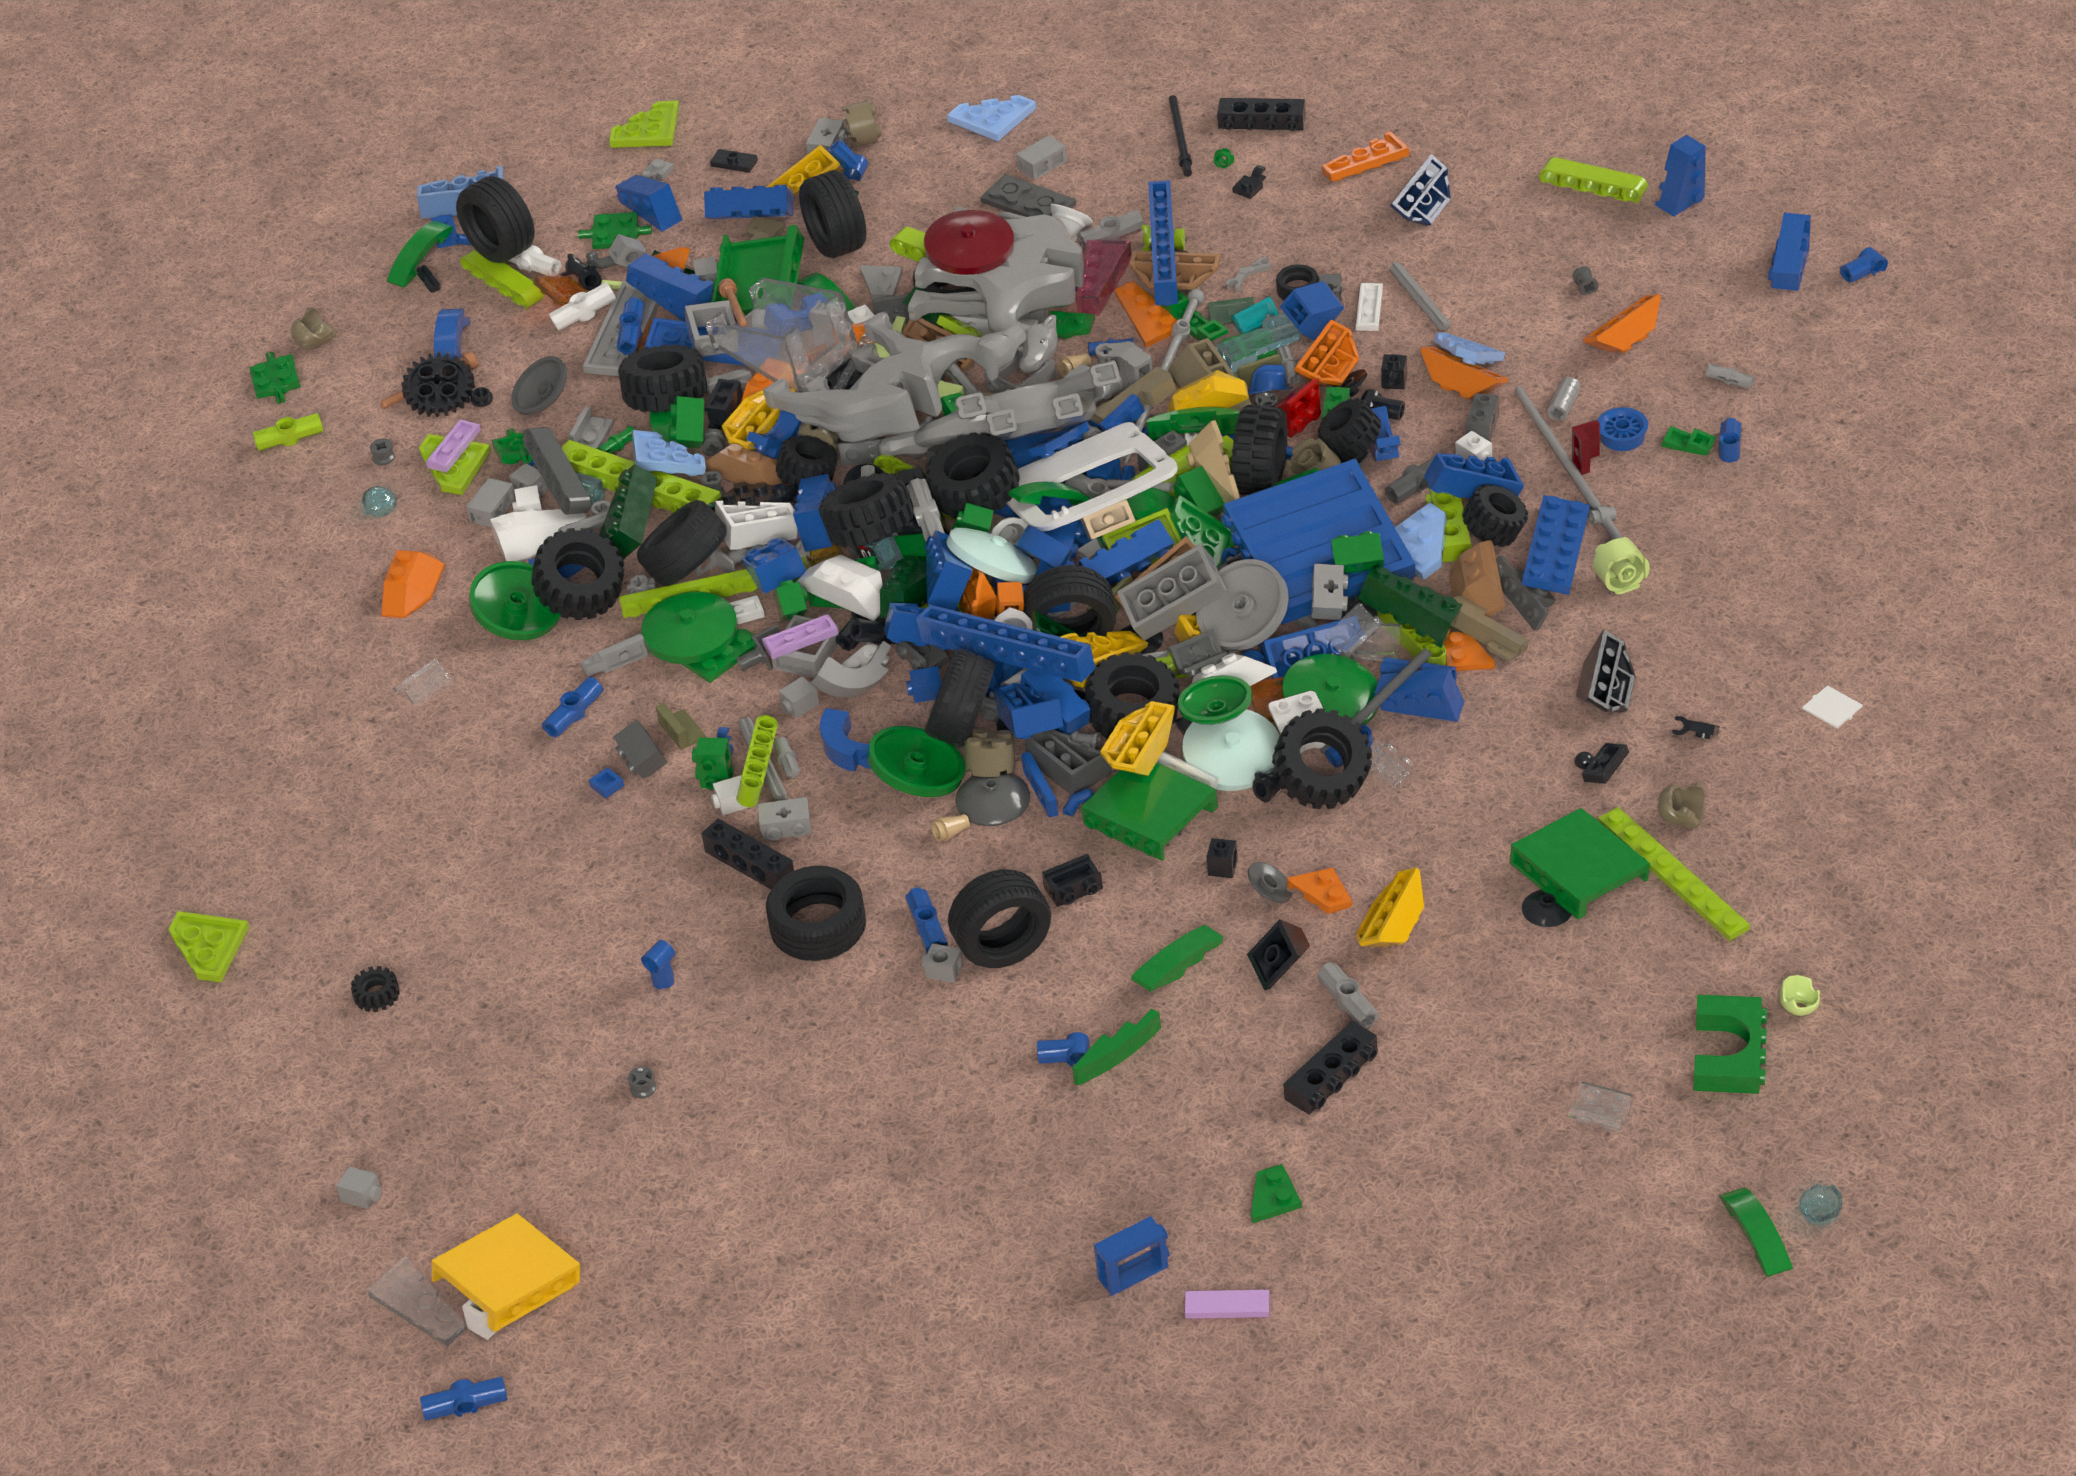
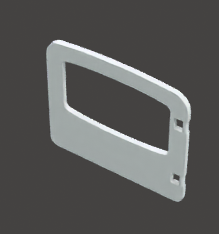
M1126 422L1060 450L1052 456L1042 458L1019 468V486L1043 481L1061 483L1078 474L1131 453H1138L1155 468L1154 470L1067 509L1065 506H1062V511L1056 512L1053 510L1052 515L1044 514L1035 504L1020 503L1014 498L1010 502L1007 501L1006 504L1027 525L1035 527L1042 532L1050 531L1145 491L1171 478L1177 473L1178 467L1175 460L1169 457L1145 433H1142L1136 425Z

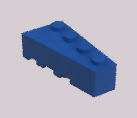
M645 253L629 264L627 269V283L671 312L681 321L685 322V306L711 303L714 282L709 280L701 281L699 276L695 274L687 275L683 273V269L679 267L671 268L667 262Z

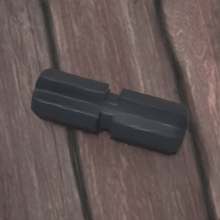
M426 265L418 267L416 270L418 272L417 275L425 283L427 289L431 293L440 290V283L432 275Z

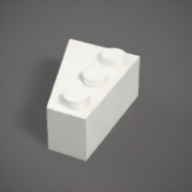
M723 501L715 502V514L726 525L727 533L724 541L730 550L763 546L775 538H784L786 541L797 539V526L793 517V511L795 510L790 503L760 502V506H745V502L739 501L738 505H723Z

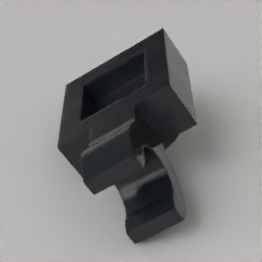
M1255 166L1251 177L1244 175L1232 187L1233 193L1252 199L1263 188L1262 181L1266 176L1262 175V173L1266 170L1265 167Z
M1676 716L1675 720L1683 723V729L1680 731L1672 730V733L1675 735H1684L1688 731L1696 732L1695 737L1710 739L1711 735H1718L1720 726L1689 720L1683 716Z

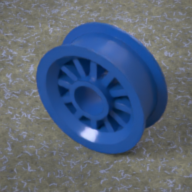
M1626 407L1613 408L1604 412L1598 418L1600 423V440L1607 448L1616 451H1629L1643 443L1645 433L1648 430V420L1640 411Z

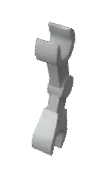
M1261 257L1251 266L1240 268L1237 276L1226 282L1227 290L1230 286L1236 285L1235 292L1240 291L1241 284L1246 277L1254 273L1269 271L1272 268V262L1268 263V257Z

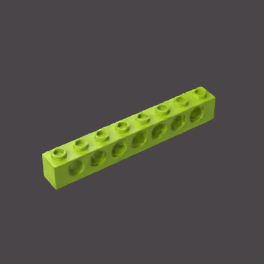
M568 440L561 447L580 481L595 484L600 489L606 488L615 492L619 483L618 478L622 471L628 470L635 464L633 461L572 440ZM662 471L649 472L657 477L651 502L655 508H663L674 513L694 500L704 501L709 505L721 497L720 491Z

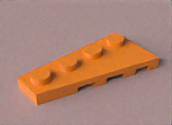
M1389 131L1384 134L1385 138L1381 140L1375 138L1369 141V146L1365 148L1357 147L1352 150L1351 155H1341L1322 165V173L1331 182L1340 181L1344 177L1360 174L1365 170L1378 168L1392 161H1399L1410 155L1409 147Z
M1131 281L1114 289L1118 301L1124 311H1126L1129 320L1133 323L1137 334L1141 337L1146 348L1171 336L1173 325L1177 322V319L1161 305H1155V300L1138 284Z

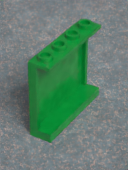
M797 225L788 226L787 235L748 241L732 243L727 234L723 235L722 244L719 247L720 257L716 264L717 275L716 279H714V292L711 302L728 300L720 294L718 285L721 280L729 278L736 284L737 292L735 295L744 315L752 314V311H766V307L786 302L793 309L804 237Z
M1156 763L1149 775L1119 770L1081 806L1083 822L1089 829H1096L1109 838L1118 840L1128 847H1133L1150 857L1163 861L1165 859L1163 847L1202 809L1213 813L1218 808L1215 788Z
M1582 808L1512 843L1509 862L1546 894H1552L1556 902L1578 920L1586 916L1587 903L1636 877L1641 878L1644 882L1648 881L1650 863L1644 857L1639 855L1627 843H1624L1611 830L1604 827Z

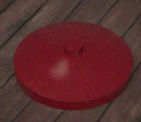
M982 210L956 211L937 219L927 229L924 236L925 254L934 266L949 273L959 275L985 273L999 267L1011 256L1014 249V234L1009 223L994 213Z

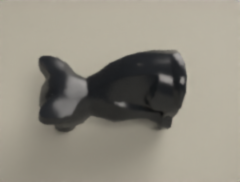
M573 254L567 255L566 271L562 272L561 276L575 274L579 285L588 291L601 285V275L596 271L593 264L586 265V263H582Z
M1273 768L1265 773L1257 771L1254 774L1253 792L1258 799L1265 803L1269 802L1281 789L1278 785L1280 777H1274Z

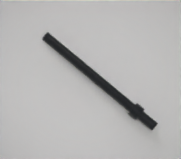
M1171 95L1169 97V104L1180 154L1178 157L1179 165L1183 169L1184 176L1189 177L1192 175V159L1187 150L1177 97Z

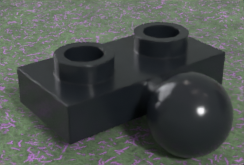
M1605 743L1595 757L1591 753L1583 751L1576 755L1574 763L1578 768L1585 769L1582 773L1584 782L1606 784L1629 754V750L1626 744Z

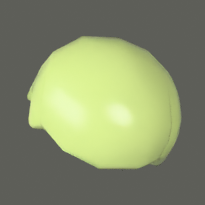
M1800 975L1788 976L1782 982L1779 999L1783 1008L1789 1013L1796 1016H1806L1813 1013L1819 1007L1820 991L1813 989L1812 980L1808 977ZM1796 1003H1802L1806 1007H1798Z

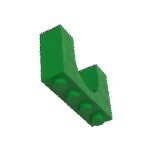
M1697 994L1696 1030L1730 1032L1740 1036L1747 1043V1046L1742 1051L1728 1056L1695 1055L1694 1091L1759 1094L1760 1085H1765L1766 1069L1760 1068V1064L1766 1065V1048H1761V1044H1766L1767 1028H1761V1024H1767V1008H1762V997Z

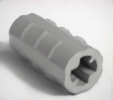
M1573 377L1563 378L1547 409L1549 418L1561 421L1567 418L1581 390L1580 382Z

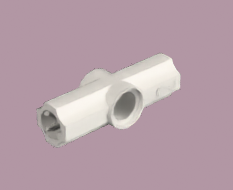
M534 245L508 260L517 264L520 270L529 271L528 273L536 271L549 277H555L559 274L562 267L561 261L544 255L542 250Z
M605 282L587 293L579 292L574 294L568 304L551 312L549 316L559 331L578 320L582 322L590 320L595 316L596 310L616 300V297L608 283Z

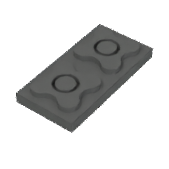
M1004 174L980 197L981 202L1024 217L1043 214L1052 216L1050 211L1051 204L1062 205L1071 209L1076 205V199L1007 174Z

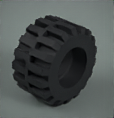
M1350 398L1342 401L1326 414L1320 423L1321 426L1318 428V438L1338 455L1340 461L1352 460L1358 455L1363 454L1375 442L1381 431V420L1362 399Z
M807 435L789 437L781 445L776 465L777 476L782 479L781 481L784 484L795 486L798 490L801 479L828 474L830 482H832L838 460L837 452L834 451L835 449L832 446L828 445L829 443L819 438Z
M1485 484L1475 490L1463 510L1462 517L1464 518V524L1467 525V529L1475 537L1483 542L1491 540L1493 546L1504 547L1505 545H1511L1528 520V510L1525 509L1526 506L1520 501L1521 499L1510 490L1508 491L1504 487H1498L1490 484V486Z

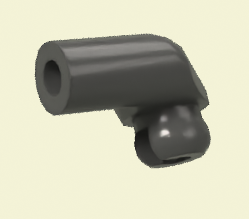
M595 251L586 254L587 264H593L595 268L604 269L618 265L611 256L598 258V254Z

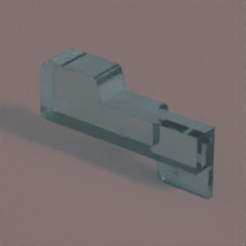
M1283 312L1263 320V328L1217 344V351L1234 373L1237 372L1239 366L1257 361L1258 355L1298 341L1300 330Z

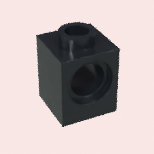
M1384 354L1381 366L1382 388L1405 390L1407 355Z
M1211 838L1206 856L1208 876L1234 877L1238 862L1237 841Z

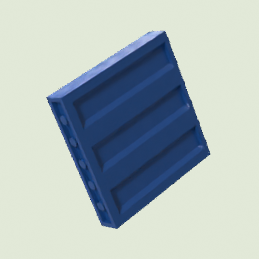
M1356 459L1224 504V514L1221 515L1224 527L1230 529L1234 545L1240 547L1242 560L1255 559L1264 561L1274 567L1286 582L1289 599L1287 611L1281 625L1311 615L1314 564L1334 565L1331 539H1335L1337 536H1358L1367 531L1380 533L1384 568L1399 577H1407L1410 580L1415 578V562ZM1370 570L1343 574L1348 575L1347 589H1343V596L1350 597L1351 600H1354V596H1359Z

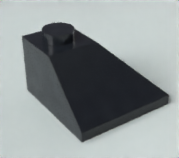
M1279 919L1247 953L1263 989H1271L1310 947V944L1302 928Z

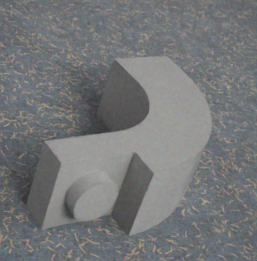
M883 641L874 652L868 664L861 668L845 667L828 656L811 684L819 690L837 697H856L864 694L875 687L889 670L884 666L890 658L887 653L891 646Z

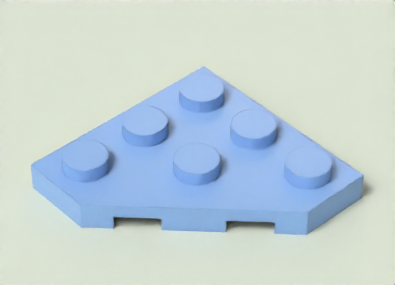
M1021 95L1011 96V100L998 101V98L982 100L979 105L969 106V103H963L953 109L947 115V119L952 124L999 141L1036 109V101Z
M1436 332L1434 342L1439 344L1441 348L1450 351L1452 355L1462 357V361L1473 365L1476 363L1494 364V361H1502L1504 359L1505 352L1446 332Z
M633 430L632 443L635 464L647 472L686 473L689 476L703 475L705 473L704 456L698 453L692 455L686 452L687 447L675 441L668 443L662 440L663 435L657 432Z
M1430 502L1395 527L1415 562V574L1423 580L1442 567V550H1444L1445 540L1444 529L1447 522L1445 512Z

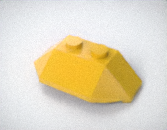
M1216 370L1177 389L1171 398L1167 412L1197 407L1230 408L1249 399L1247 384L1244 380Z
M763 390L742 401L722 425V430L729 443L738 444L743 448L756 451L755 443L747 440L749 431L760 434L769 432L776 424L781 410L768 407Z
M1151 701L1144 708L1122 718L1101 749V756L1114 769L1149 775L1168 744L1175 710L1174 705Z
M1417 867L1397 871L1393 876L1394 880L1385 886L1373 901L1354 936L1361 946L1387 947L1396 944L1401 945L1409 939V934L1418 922L1424 908L1421 875Z

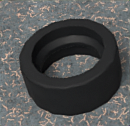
M1301 264L1290 265L1281 269L1276 277L1278 296L1285 300L1294 289L1300 288L1286 285L1291 281L1303 280L1309 282L1304 286L1319 282L1316 270Z

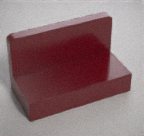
M1598 420L1572 427V462L1581 475L1590 473V459L1600 456V423Z

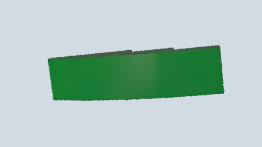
M1204 924L1163 948L1132 974L1131 980L1149 992L1172 983L1185 975L1186 968L1199 963L1204 958L1205 952L1218 947L1223 942L1224 936Z
M1150 1009L1136 1025L1127 1021L1112 1038L1102 1034L1072 1067L1074 1083L1081 1085L1105 1073L1144 1046L1161 1029L1160 1012Z

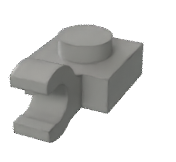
M655 159L644 169L641 176L663 181L674 169V164L661 159Z

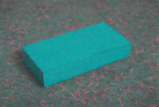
M1270 296L1231 317L1241 335L1263 326L1268 314L1273 315L1274 318H1278L1280 315Z

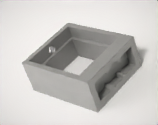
M729 300L685 306V323L692 347L702 356L740 351L739 332ZM728 324L730 331L699 336L697 327Z
M1018 346L1013 361L1000 369L999 375L994 381L989 380L985 371L986 388L990 392L1000 393L1050 382L1056 377L1055 361L1053 359L1045 361L1037 371L1033 372L1034 374L1017 386L1005 380V378L1019 368V362L1023 357V347Z
M794 615L785 630L813 619ZM837 635L822 640L824 642L816 655L793 651L772 659L773 669L814 678L821 665L828 656L831 657L838 646L835 638Z

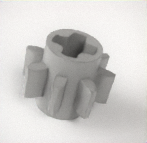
M645 575L633 577L630 582L631 585H627L629 594L656 589L654 579L652 577L648 579Z

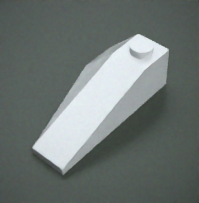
M561 509L511 512L490 519L494 538L505 561L522 562L536 556L539 546L543 544L548 536L553 537L560 527L587 517L585 513L565 515Z

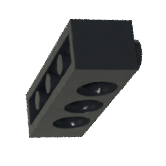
M1220 98L1217 111L1218 129L1304 130L1306 117L1305 99Z
M719 818L701 833L705 853L769 889H772L782 877L794 871L792 859Z
M1351 1021L1283 1084L1284 1100L1308 1115L1315 1109H1321L1326 1099L1332 1093H1338L1349 1077H1355L1364 1063L1374 1060L1378 1053L1377 1035Z

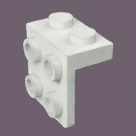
M1308 691L1269 703V711L1280 734L1295 716L1300 717L1302 712L1311 710L1314 713L1317 708H1323L1314 691ZM1319 742L1305 744L1300 748V754L1305 750L1315 747L1323 748L1326 744Z

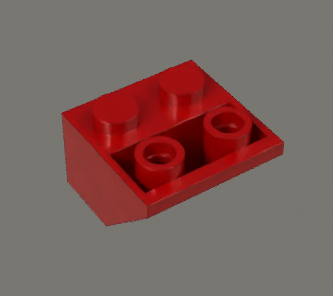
M1313 379L1303 384L1275 406L1281 408L1286 413L1288 437L1292 438L1295 434L1301 433L1307 424L1319 418L1321 413L1319 380Z

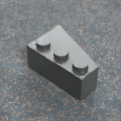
M1054 729L1033 734L1031 738L1025 739V751L1031 752L1039 769L1070 795L1089 788L1112 774L1111 766L1101 756L1100 751L1091 748L1087 742L1083 741L1080 744L1070 740L1069 735Z

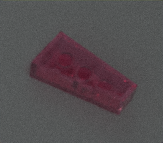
M1087 240L1083 257L1084 280L1082 287H1078L1076 293L1077 313L1101 315L1110 299V295L1126 272L1127 266L1130 265L1132 256L1131 241Z

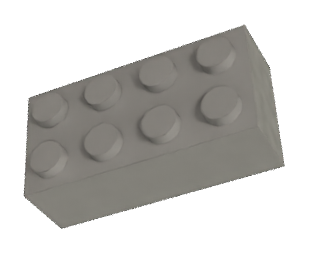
M1201 544L1117 591L1133 629L1143 640H1147L1177 623L1180 615H1191L1228 594L1212 556Z

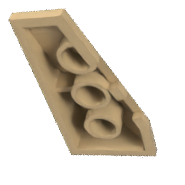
M1215 420L1211 421L1189 443L1190 453L1186 454L1189 468L1193 467L1195 469L1203 466L1223 501L1228 503L1239 499L1240 496L1234 476L1230 472L1228 456L1224 455L1222 448L1224 442Z

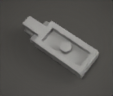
M640 633L598 651L592 657L581 662L583 671L588 677L599 672L608 673L647 657L648 652L645 647L644 637Z

